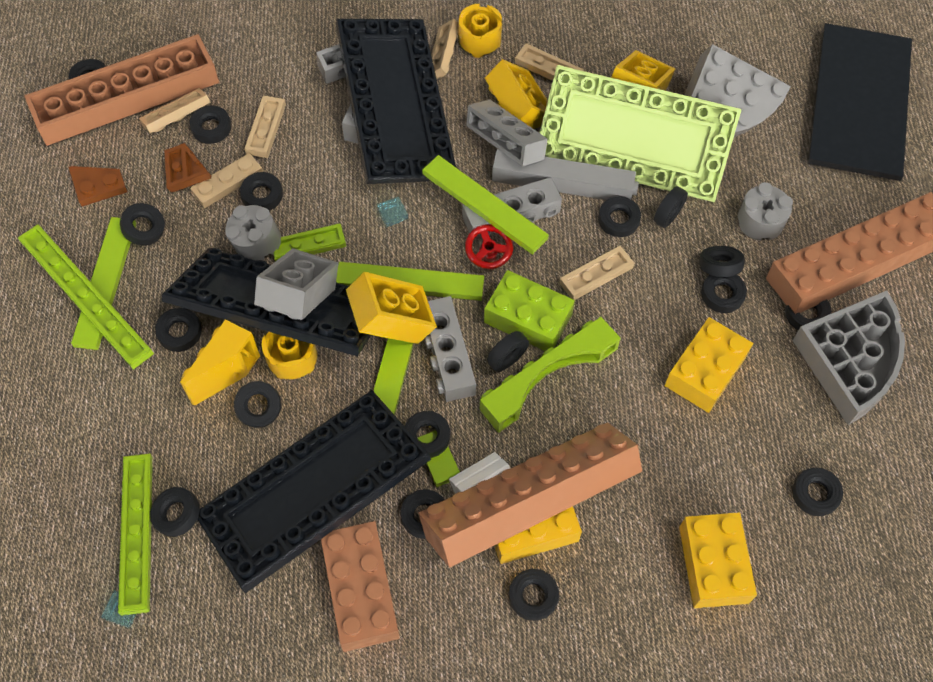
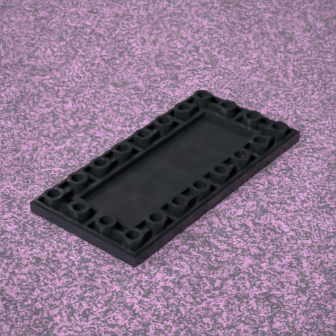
M336 19L335 24L366 184L431 181L423 175V169L438 155L456 167L424 20Z
M828 23L824 24L807 164L896 181L902 180L904 176L912 38Z
M208 248L162 294V302L357 357L371 337L370 334L358 331L346 292L349 286L336 282L335 290L303 320L292 319L288 315L276 311H267L264 307L254 305L256 278L271 266L263 260L247 259L241 254L225 253L219 248Z
M371 390L200 508L198 522L238 585L246 594L431 460V457L376 393Z

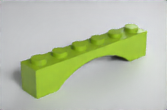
M599 317L594 322L592 320L588 321L578 333L566 336L559 346L547 349L540 359L535 362H528L517 375H510L505 378L501 386L495 390L489 389L480 399L481 413L495 430L500 433L519 419L522 406L528 394L545 376L573 364L599 363L618 350L621 338L602 317Z

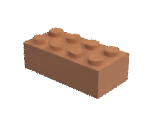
M373 521L333 530L323 537L321 542L338 635L343 652L400 639L376 522Z

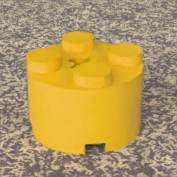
M473 4L464 8L460 13L458 21V40L460 46L475 58L492 53L500 47L502 37V16L500 12L490 5L480 7V4Z
M268 332L262 339V351L266 362L277 378L297 379L314 370L317 361L316 345Z

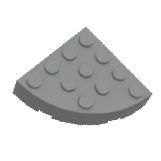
M712 44L700 55L685 96L742 109L734 134L735 138L748 132L773 114L784 101L791 86Z
M888 291L801 326L792 340L847 425L865 416L882 399L897 378L904 359L905 337L899 323L901 318Z

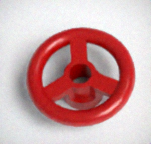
M485 224L476 227L469 233L465 241V251L469 260L476 266L483 269H495L506 264L511 258L513 241L493 225ZM488 231L501 235L506 245L496 244L494 240L490 239ZM480 234L483 242L479 252L475 255L472 243L475 237ZM486 247H492L493 249H492V250H487V249H485V248H486ZM498 252L504 253L499 260L494 261L498 256Z

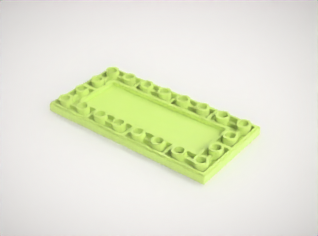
M557 65L540 134L547 138L545 157L636 171L635 181H638L640 184L671 191L674 187L679 186L688 192V196L715 202L742 109Z

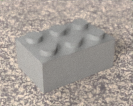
M292 248L257 276L254 305L264 307L267 311H276L288 315L292 319L303 320L335 290L338 262Z

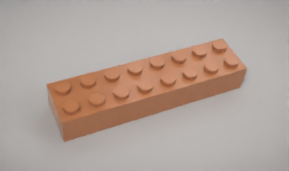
M199 34L24 95L36 127L46 146L180 98L198 88L204 89L218 84L219 80L215 66Z
M933 193L925 194L774 261L766 280L783 302L789 305L796 314L818 305L821 301L830 300L932 253Z
M608 422L598 425L593 430L575 436L570 441L552 447L547 452L529 458L524 463L506 469L501 474L481 481L477 485L463 492H458L452 497L419 512L426 540L450 568L642 472L638 444Z

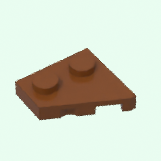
M185 143L164 150L166 185L171 193L212 178V175Z
M68 167L81 207L128 192L120 169Z

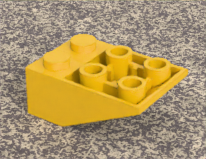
M226 319L221 326L214 330L212 339L206 347L200 349L196 361L190 368L184 371L180 381L191 404L197 405L247 376L260 357L252 333Z

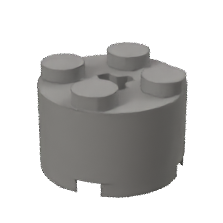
M766 182L750 189L744 197L737 216L741 231L755 240H761L762 238L775 239L782 233L791 215L792 198L779 188Z
M237 206L226 223L225 234L235 251L247 259L255 261L265 260L264 257L270 253L273 255L274 251L278 250L281 244L279 228L269 210L262 206Z

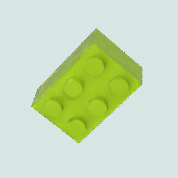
M507 270L484 308V323L507 334L519 331L527 337L529 344L546 351L556 346L573 314L575 300Z

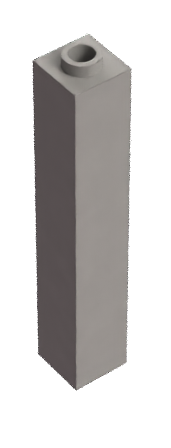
M499 149L496 151L492 171V181L523 186L551 177L560 193L608 200L611 197L617 196L631 199L632 195H637L639 182L635 181L636 171L545 157V160L521 166Z

